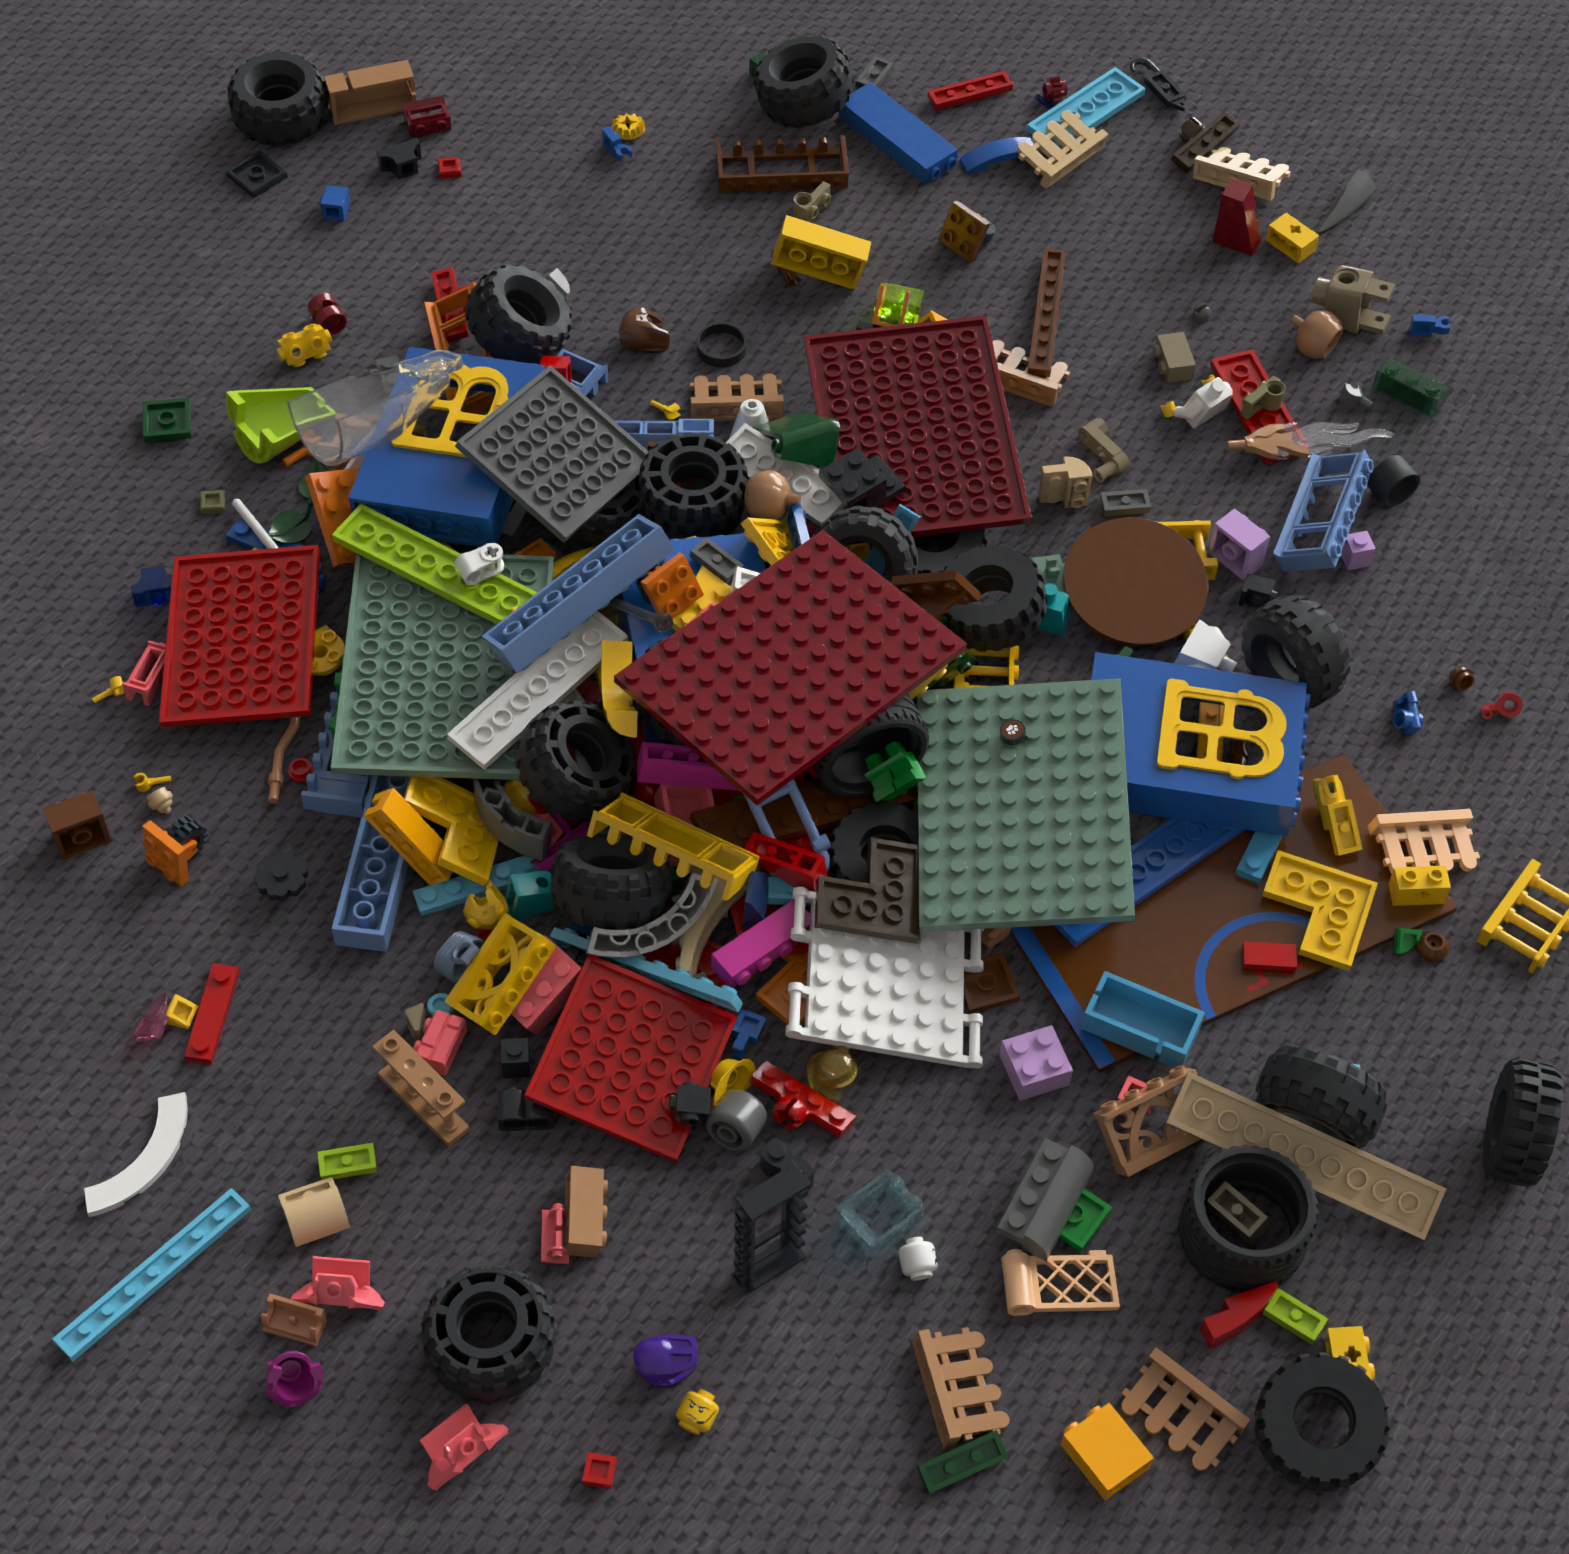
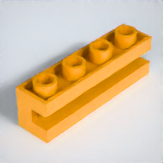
M394 788L375 794L371 801L375 806L368 808L364 814V817L429 885L449 880L452 871L437 864L443 845V840Z

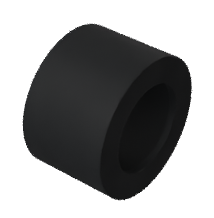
M1396 455L1385 459L1373 469L1367 486L1385 507H1393L1407 500L1416 491L1420 484V477L1402 456Z

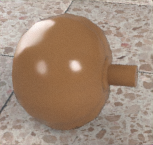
M1327 310L1314 311L1304 320L1294 315L1291 320L1292 324L1299 327L1295 341L1298 350L1305 357L1312 359L1326 358L1338 343L1343 332L1340 319L1334 313Z
M765 470L753 475L748 480L745 488L744 504L751 518L781 520L786 516L790 503L799 504L801 501L800 494H791L787 479L774 470Z

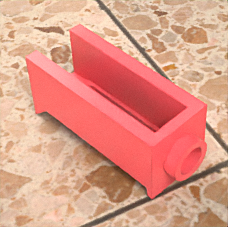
M148 641V646L127 682L122 683L127 700L131 701L137 692L142 694L144 704L150 706L163 683L165 643ZM155 659H158L155 665L153 666L151 672L149 673L147 679L145 680V682H143L153 662L155 661Z

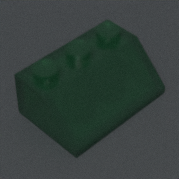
M1387 357L1377 369L1372 386L1373 389L1431 418L1434 417L1454 391L1453 387L1391 357Z

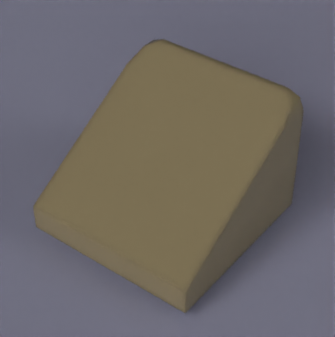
M423 1003L408 1008L404 1012L406 1024L415 1043L417 1040H422L426 1017Z

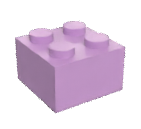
M1234 508L1215 523L1208 553L1217 558L1219 562L1244 581L1247 573L1253 574L1263 566L1270 536L1265 530L1259 528L1247 516Z
M1052 1025L1002 1040L999 1056L1020 1101L1070 1085L1073 1069Z

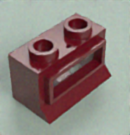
M444 95L402 104L404 122L410 138L452 130L451 118Z

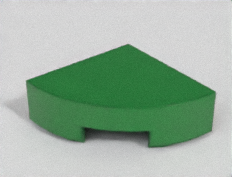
M1395 928L1393 954L1407 953L1418 943L1423 930Z

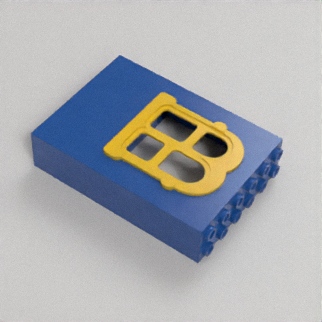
M409 347L348 497L352 512L360 504H363L436 541L482 547L488 543L497 544L513 498L455 447L457 442L450 441V436L456 422L478 425L544 371L545 365ZM432 384L458 388L456 396L452 401L427 397ZM469 389L496 393L487 415L461 412ZM423 407L449 411L439 438L433 439L412 435Z
M1095 652L1091 680L1121 678L1129 812L1269 834L1288 835L1290 826L1295 827L1296 816L1299 813L1301 798L1298 797V794L1301 791L1303 776H1300V772L1303 770L1305 760L1302 750L1305 749L1307 735L1304 734V729L1307 728L1308 714H1306V709H1308L1310 694L1306 693L1307 683ZM1181 700L1224 705L1223 724L1221 726H1211L1182 721L1179 717ZM1235 707L1262 711L1267 719L1266 726L1258 731L1235 729L1233 726ZM1185 731L1206 735L1208 737L1206 757L1199 759L1177 755L1175 749L1178 732ZM1221 737L1254 742L1262 749L1263 759L1253 766L1220 762L1217 760L1218 740Z

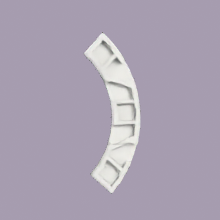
M185 1092L158 1098V1118L152 1137L143 1152L131 1165L105 1182L84 1188L89 1217L106 1213L124 1205L125 1201L148 1189L167 1169L180 1147V1140L187 1123L188 1107Z

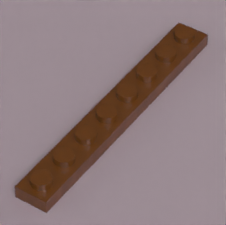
M1044 248L1028 374L1045 377H1050L1066 250Z

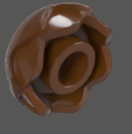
M1435 931L1423 933L1418 943H1416L1419 955L1427 961L1438 962L1448 955L1449 952L1447 939L1441 933Z

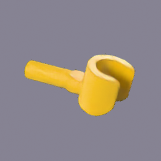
M654 400L650 403L651 406L664 412L670 421L681 416L677 412L680 407L676 403L668 407Z
M120 676L111 678V687L92 698L94 703L96 704L111 695L118 696L124 694L122 678Z
M138 773L134 776L135 782L139 783L135 784L140 792L148 791L155 784L172 782L171 775L149 779L144 773Z

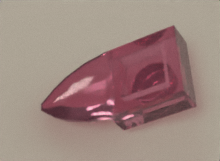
M166 992L162 993L152 1003L136 1028L133 1037L139 1043L157 1040L163 1034L164 1027L169 1019L165 1015L167 1008Z

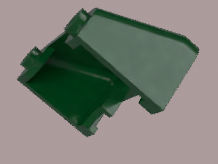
M797 412L752 427L772 440L771 452L777 459L826 467L834 462L840 432L838 420L805 412Z

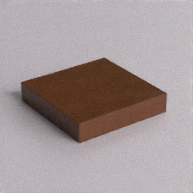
M1003 953L981 958L984 962V967L980 973L964 971L963 999L969 1014L1020 1000L1019 992Z

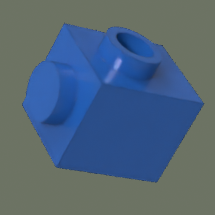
M327 185L324 194L320 195L323 219L345 221L350 206L349 190L347 187Z

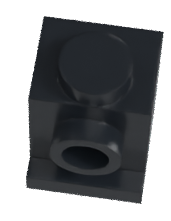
M1247 573L1238 605L1243 606L1246 603L1260 608L1271 600L1276 599L1278 591L1273 590L1275 580Z

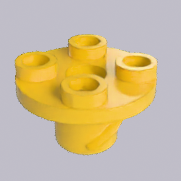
M333 630L318 631L315 634L313 675H330L342 664L345 645Z

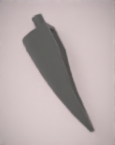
M1358 169L1348 181L1336 207L1318 229L1317 233H1321L1347 218L1377 190V186L1369 177L1370 172L1367 169H1363V171Z

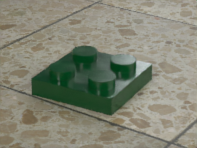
M190 398L143 402L144 442L191 439Z

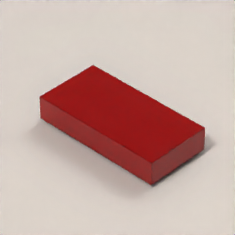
M1243 941V969L1296 972V944Z

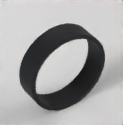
M726 322L712 323L704 327L697 336L698 356L710 366L730 367L739 363L746 354V335L734 324ZM728 333L739 338L743 343V347L734 355L716 357L706 353L700 344L711 334Z

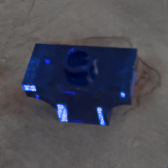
M165 565L141 569L140 581L130 586L135 608L170 602L172 577L167 574Z

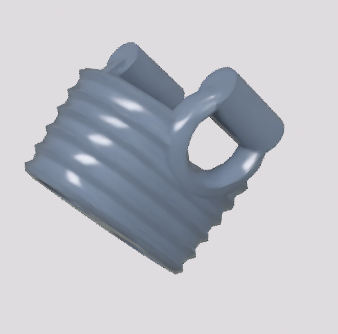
M463 931L453 933L435 955V971L456 984L485 942L481 938Z

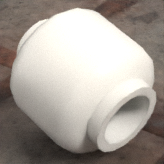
M923 1237L907 1239L906 1245L902 1246L898 1251L902 1272L905 1276L910 1277L912 1281L928 1279L933 1276L932 1272L938 1268L934 1245L931 1242L923 1241Z

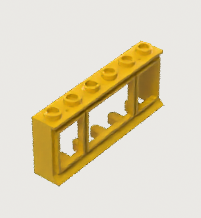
M621 793L619 798L599 812L593 811L587 836L592 838L607 826H610L607 841L609 844L614 845L620 840L621 834L624 832L633 837L630 852L635 856L643 851L645 843L656 847L653 859L656 866H661L666 862L668 853L680 859L676 871L679 877H685L690 872L691 865L703 869L700 885L703 888L711 886L716 875L727 881L722 899L725 901L749 883L751 871L755 872L760 857L624 793Z

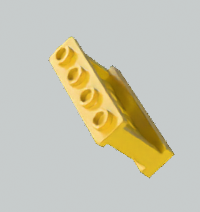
M505 913L444 1002L493 1035H496L551 956L556 945L540 933ZM511 961V968L507 977L501 984L492 988L493 978L503 965Z

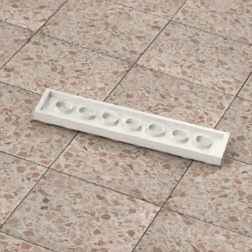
M596 611L587 622L574 628L568 637L559 640L551 646V649L546 654L540 655L532 661L527 669L515 673L447 734L448 740L485 770L519 739L527 724L537 714L555 702L559 704L601 666L602 640L628 641V635Z

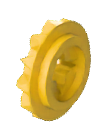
M625 113L624 116L618 115L617 119H612L611 128L620 135L621 139L632 140L644 133L645 122H643L642 117H636L635 113L632 115ZM626 123L630 124V129L626 127Z

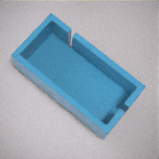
M1104 971L1095 994H1093L1084 1013L1081 1029L1152 1059L1157 1055L1160 1057L1159 1062L1175 1068L1184 1066L1201 1028L1205 1012Z

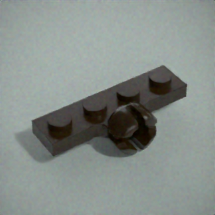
M1225 111L1208 125L1203 124L1197 117H1190L1189 120L1185 121L1181 131L1178 133L1179 137L1186 144L1173 154L1171 160L1187 173L1194 167L1197 156L1206 157L1213 149H1216L1238 130L1240 123Z

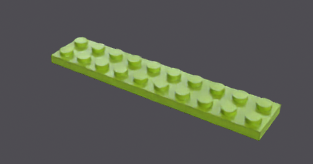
M360 504L332 534L333 542L495 624H498L510 615L512 607H520L538 593L502 574L487 578L476 585H467L454 565L457 557L461 555L460 553L363 504Z

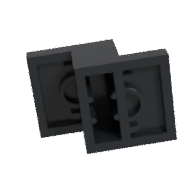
M858 448L819 470V478L847 508L856 503L863 507L878 508L906 492V485L878 455L868 460Z

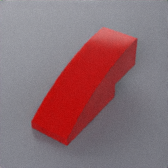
M1275 1281L1226 1298L1220 1313L1204 1318L1200 1331L1209 1349L1229 1341L1253 1324L1264 1312L1278 1289L1277 1282Z

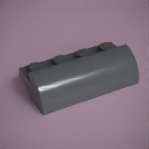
M1045 1138L1000 1221L997 1233L1022 1244L1021 1250L1047 1262L1094 1171L1092 1160L1082 1150L1073 1145L1068 1149Z

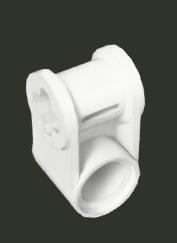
M488 543L457 557L454 565L467 585H476L487 578L500 574L504 570V562L501 559L503 557L502 547L496 543Z

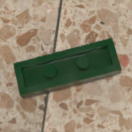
M995 1430L916 1465V1468L927 1494H930L1009 1457L998 1431Z

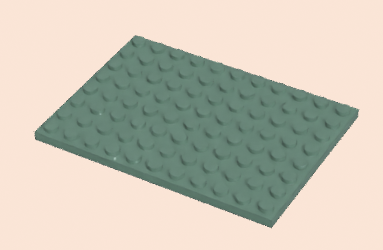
M356 553L331 760V774L520 780V769L516 768L515 760L518 740L484 770L449 741L447 734L516 673L495 657L482 637L497 624ZM503 555L501 558L504 562V570L500 574L536 592H539L553 581L554 556Z
M1121 678L927 690L922 696L918 697V712L930 735L929 745L919 763L927 778L918 784L920 932L1135 921ZM1016 719L1025 725L1026 738L1022 743L1008 745L1001 740L1000 727L1007 720Z

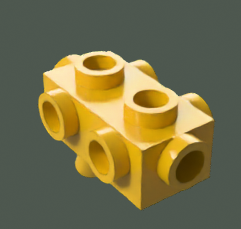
M310 324L298 333L290 332L284 334L282 339L277 340L279 348L276 351L281 362L285 361L288 366L299 367L306 363L305 359L310 357L319 359L326 356V351L331 350L329 343L333 341L328 329L324 330L319 324ZM299 348V351L292 353L293 349Z

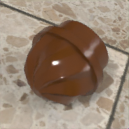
M1460 666L1450 671L1448 679L1454 689L1466 691L1473 685L1474 677L1469 668Z

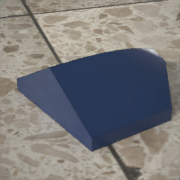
M751 871L744 905L742 924L744 929H748L765 919L769 892L766 872Z

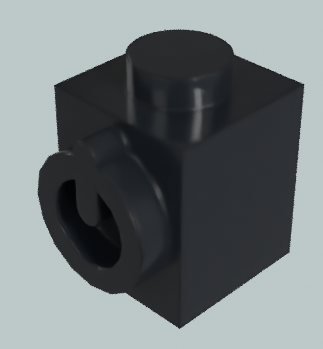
M685 1082L682 1085L678 1084L675 1093H670L669 1110H673V1119L684 1126H699L706 1122L710 1110L711 1088L699 1087L697 1083Z

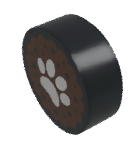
M1016 719L1005 721L1000 727L1001 740L1008 745L1022 743L1026 738L1025 725Z

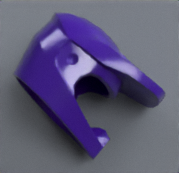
M664 1334L644 1339L634 1349V1364L639 1375L650 1385L658 1388L672 1387L696 1370L698 1361L697 1342L692 1336L679 1334Z

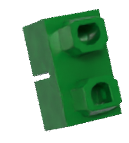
M899 741L891 742L885 746L889 757L885 762L880 753H875L865 759L869 772L864 775L872 782L875 789L873 795L876 802H889L927 779L913 752H906Z

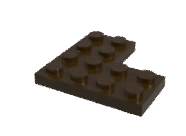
M871 838L868 842L867 883L818 876L816 880L814 928L917 944L920 940L919 845Z

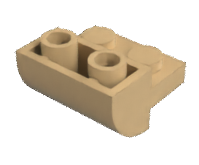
M1064 457L1063 464L1042 466L1038 492L1039 502L1056 503L1063 501L1065 508L1088 506L1093 477L1090 467L1082 460L1074 457Z
M332 1177L278 1195L296 1247L350 1228L342 1199Z

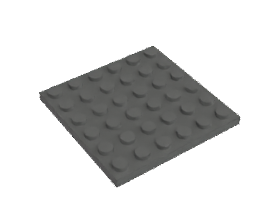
M551 365L460 438L455 445L460 452L563 543L639 477L640 465L648 453L641 444Z

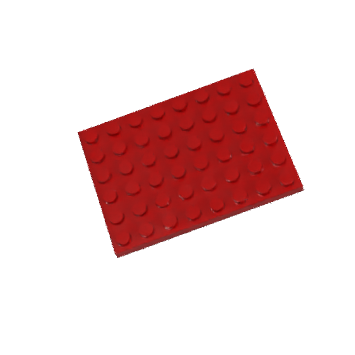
M319 545L174 557L159 723L162 728L311 716L321 551Z

